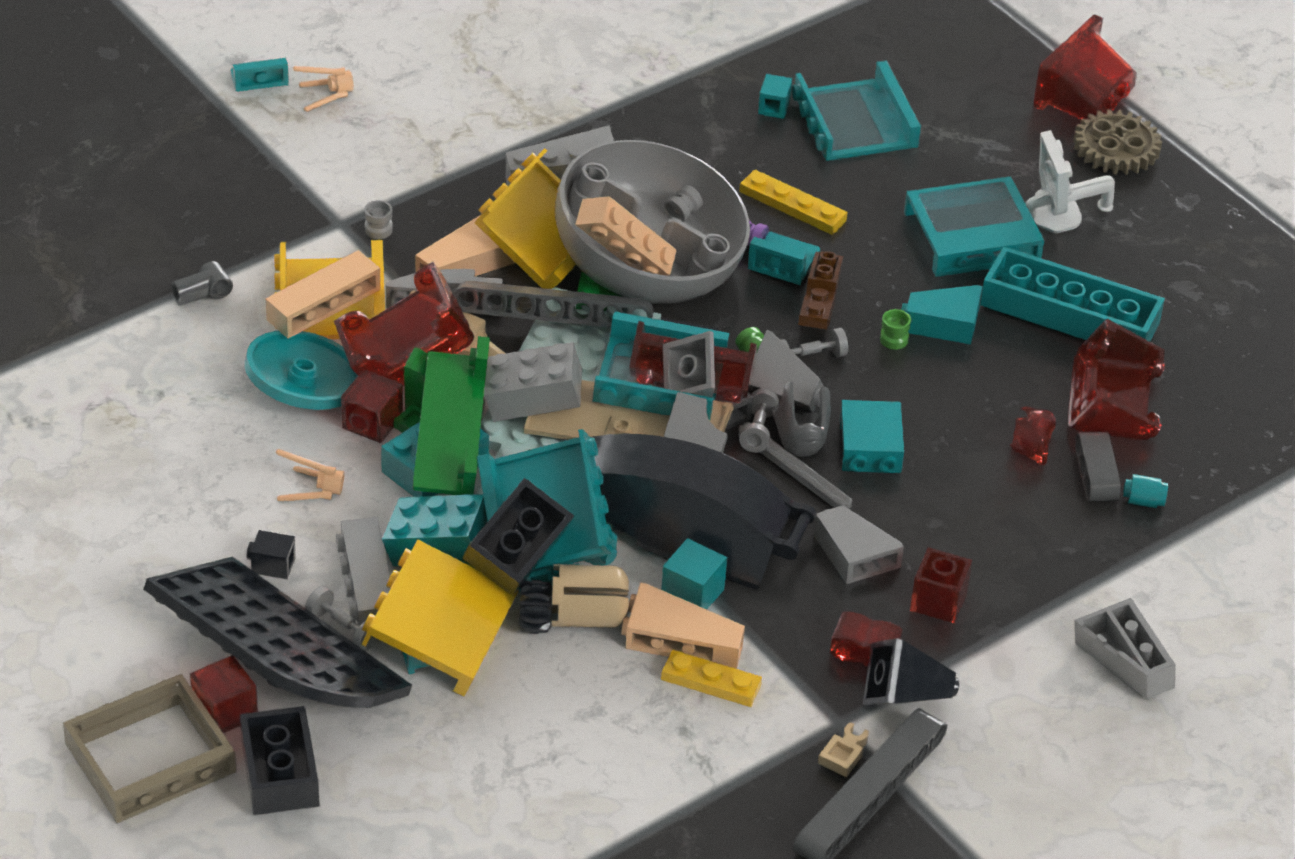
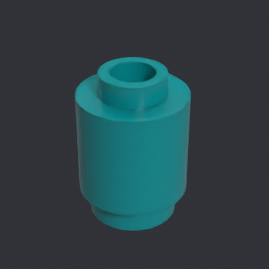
M1132 474L1131 480L1125 479L1123 497H1128V504L1157 508V506L1164 507L1168 493V483L1161 482L1160 478Z

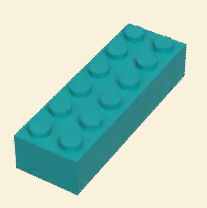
M1003 247L984 279L980 305L1142 358L1160 324L1165 298L1008 247Z

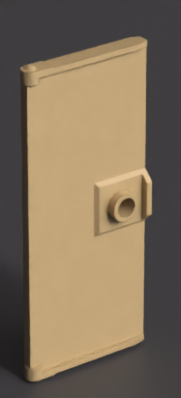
M582 380L580 407L527 416L523 428L524 434L565 440L579 437L578 430L583 429L590 437L622 433L664 437L670 416L593 402L594 382ZM713 400V410L709 421L716 429L725 432L728 420L734 409L733 403Z

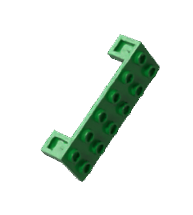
M478 336L477 348H471L470 356L428 352L412 486L414 491L449 495H474L490 337Z

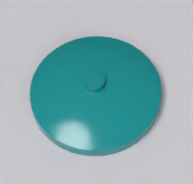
M272 331L258 336L250 343L244 362L248 378L259 390L277 401L304 409L326 410L350 403L358 395L363 379L361 365L346 348L326 337L301 331L290 338H286L280 331Z

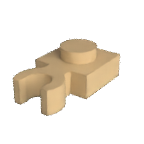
M848 723L844 728L843 738L834 735L819 754L818 764L847 777L862 757L863 747L868 742L869 731L865 729L861 735H853L854 723Z

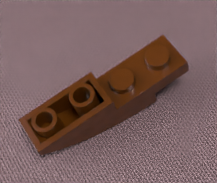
M829 251L815 252L798 325L827 329V326H829L843 256Z

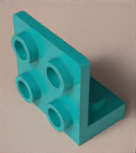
M769 232L765 239L754 237L750 242L748 269L801 285L812 266L815 252H820V247Z

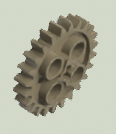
M1110 109L1107 110L1105 115L1097 111L1096 116L1088 114L1087 119L1082 118L1081 123L1076 126L1073 140L1075 143L1074 150H1079L1078 157H1085V163L1094 162L1093 168L1102 166L1103 172L1113 169V173L1117 174L1118 170H1122L1125 175H1128L1129 170L1139 173V167L1148 170V164L1154 165L1155 159H1159L1162 141H1160L1161 134L1157 133V127H1150L1151 121L1142 122L1141 115L1133 118L1132 112L1123 115L1122 111L1118 110L1117 114H1113Z

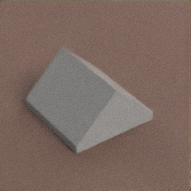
M707 331L663 344L664 388L712 397L715 390L714 333Z

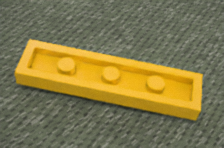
M753 170L740 183L739 192L831 235L847 221L848 212L757 170Z

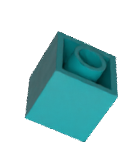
M687 538L663 565L661 590L708 609L725 589L727 557Z

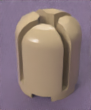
M553 564V570H559V577H553L552 613L558 614V621H552V626L616 628L622 625L624 618L628 614V598L626 596H628L629 580L622 568L602 565Z

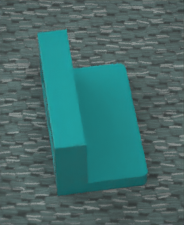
M286 57L233 64L231 77L235 91L240 92L289 85Z

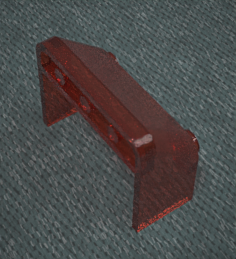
M638 321L629 365L630 375L635 377V382L649 386H652L653 382L664 384L663 344L680 339L646 333L645 323L642 321ZM750 344L749 353L714 346V394L723 395V400L740 403L741 398L745 399L748 397L756 361L757 344Z

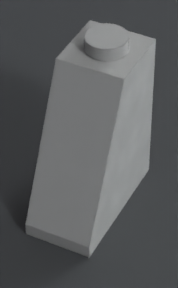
M766 330L744 382L747 389L752 393L758 389H769L778 396L779 402H781L785 384L792 382L794 407L814 413L816 406L819 407L820 405L819 391L821 387H824L821 379L773 332Z
M845 506L817 513L813 535L846 584L901 568L904 546L899 540Z

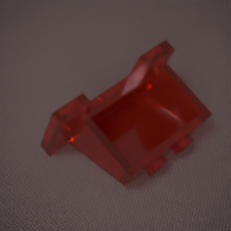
M1096 14L1092 15L1039 65L1033 107L1043 110L1046 106L1052 105L1077 118L1087 119L1088 114L1096 116L1097 111L1102 112L1104 115L1107 114L1108 109L1113 111L1122 98H1127L1130 91L1135 87L1137 72L1100 36L1103 23L1102 17Z

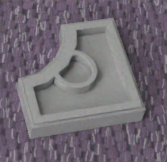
M680 392L677 393L664 437L699 444L723 453L728 436L727 433L716 429L709 421L707 416V399Z

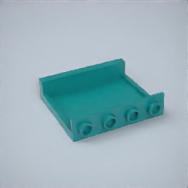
M583 429L578 430L579 437L512 455L496 459L489 453L477 456L487 521L491 519L524 478L575 515L568 529L534 571L552 569L553 564L568 565L612 554L610 543L614 542L612 529L609 524L606 525L605 514L609 512L605 496L601 495L600 485L603 484V475L600 467L596 466L594 457L598 455V447L594 437L591 438Z

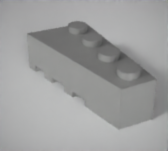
M610 126L506 152L505 178L507 186L511 184L507 179L518 167L522 171L525 169L521 164L533 152L537 156L544 148L547 152L540 160L561 180L568 165L579 154L591 147L614 141Z

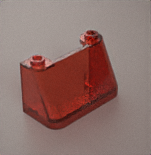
M433 261L415 273L413 281L417 288L416 292L371 319L363 312L351 311L334 320L350 367L376 395H387L404 386V366L414 347L426 353L433 351L457 354L470 346L474 340L473 332L443 274Z
M1106 319L1081 345L1075 355L1068 425L1080 432H1108L1109 436L1144 441L1154 438L1161 429L1160 416L1157 413L1150 412L1148 414L1150 382L1154 378H1159L1165 369V350L1115 322Z

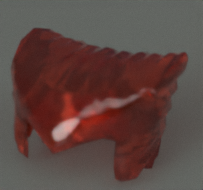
M1023 406L1020 410L1026 411L1028 417L1016 418L1014 438L1010 447L1012 450L1044 466L1047 463L1048 446L1052 432L1056 427V418L1048 410Z

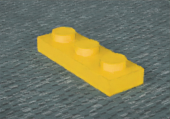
M676 650L671 651L661 672V680L748 707H752L762 685V676Z

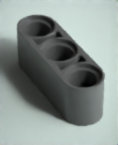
M1078 432L1075 445L1076 455L1087 501H1118L1121 493L1120 478L1109 433Z

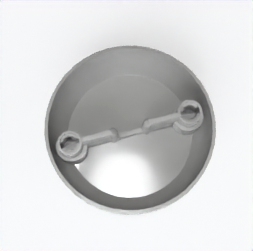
M620 140L602 143L589 148L573 159L566 168L558 186L555 202V220L565 249L574 263L590 279L607 290L623 297L644 299L651 304H675L706 295L731 277L742 260L749 241V217L746 207L734 187L714 168L693 155L674 147L640 140ZM684 185H689L695 188L701 195L703 200L702 207L696 212L690 213V217L684 222L677 218H669L664 210V202L671 196H676L677 191ZM610 196L673 246L677 251L670 275L653 274L626 265L577 227L575 224L582 199Z

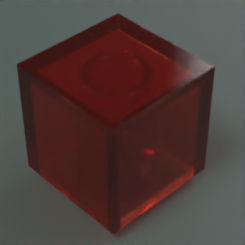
M364 369L341 396L342 428L382 443L394 428V419L403 412V384Z
M928 547L914 578L910 611L955 624L968 592L973 560Z
M228 656L190 673L192 689L223 734L240 726V714L258 712L257 686L235 656Z

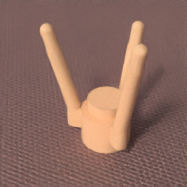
M307 66L293 67L294 71L332 74L327 79L299 83L300 87L328 85L331 92L335 91V94L304 107L306 112L336 99L348 97V92L353 91L352 74L350 70H345L344 67L337 69Z
M280 449L276 450V454L313 468L294 466L293 470L318 477L316 487L322 489L320 492L279 495L277 497L278 501L318 498L331 500L333 494L341 495L345 476L344 471L336 470V467L325 466Z

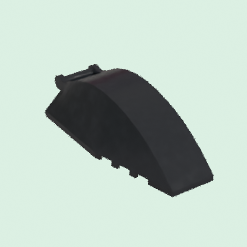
M622 433L592 436L598 447V455L594 456L596 466L600 467L603 475V484L600 485L601 495H604L607 500L609 510L605 514V519L613 525L612 531L619 535L625 532L637 539V546L669 559L688 538L726 556L725 579L755 590L759 589L772 554L788 560H793L797 557L799 553L798 545L808 524H811L817 515L816 510L812 506L793 501L764 476L744 463L711 448L657 435ZM789 518L796 520L788 539H781L780 536Z

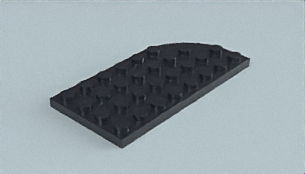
M233 556L146 579L143 590L153 596L156 602L165 605L175 612L178 618L190 623L198 629L201 635L209 637L220 645L223 651L235 656L244 663L246 668L258 673L273 687L282 688L310 700L345 707L372 708L373 706H379L409 696L412 688L411 683Z

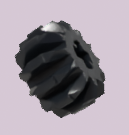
M532 580L524 581L521 585L519 628L521 631L539 634L547 633L550 629L553 589L550 582Z

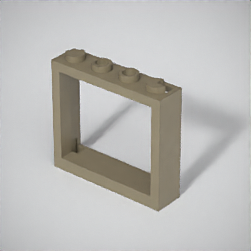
M182 673L63 722L66 746L116 823H120L237 772L234 748ZM180 705L210 750L130 785L114 790L85 744Z

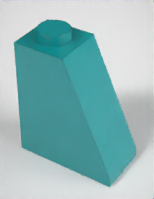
M974 285L911 292L908 304L903 303L901 308L902 311H905L911 317L908 332L910 334L971 344L983 286Z

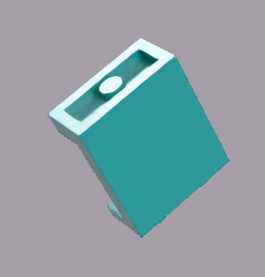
M842 400L839 419L843 442L842 470L901 473L904 458L901 402Z

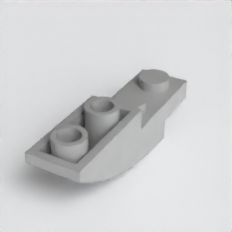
M442 269L415 273L386 282V308L403 309L410 292L413 290L433 298L443 305L453 304V295L462 282L478 281L502 284L503 279L475 277V269ZM470 291L460 292L461 298L464 301H474V296ZM489 295L491 303L494 305L502 304V297L500 295Z

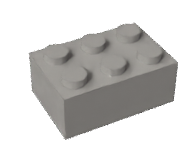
M574 342L489 356L484 396L493 422L580 407L582 367Z

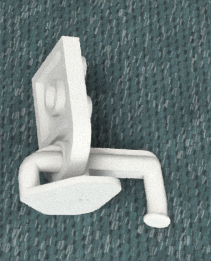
M1051 130L1040 133L1039 173L1042 189L1037 191L1035 196L1025 203L1037 227L1052 233H1061L1077 228L1081 223L1082 215L1075 200L1102 194L1101 199L1097 203L1098 208L1101 211L1110 212L1113 209L1115 182L1113 177L1102 176L1070 185L1069 177H1072V168L1069 161H1064L1063 148L1060 140H1055Z

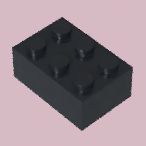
M524 478L471 541L463 559L513 596L565 533L575 515Z
M305 706L240 714L241 742L253 815L320 807L319 781Z

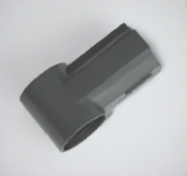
M215 261L204 264L197 274L171 282V290L178 305L208 295L215 299H221L226 297L233 289L232 280L223 267Z

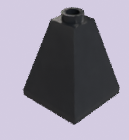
M890 639L871 642L863 698L864 706L953 698L958 693L959 679L956 678V672L906 641Z

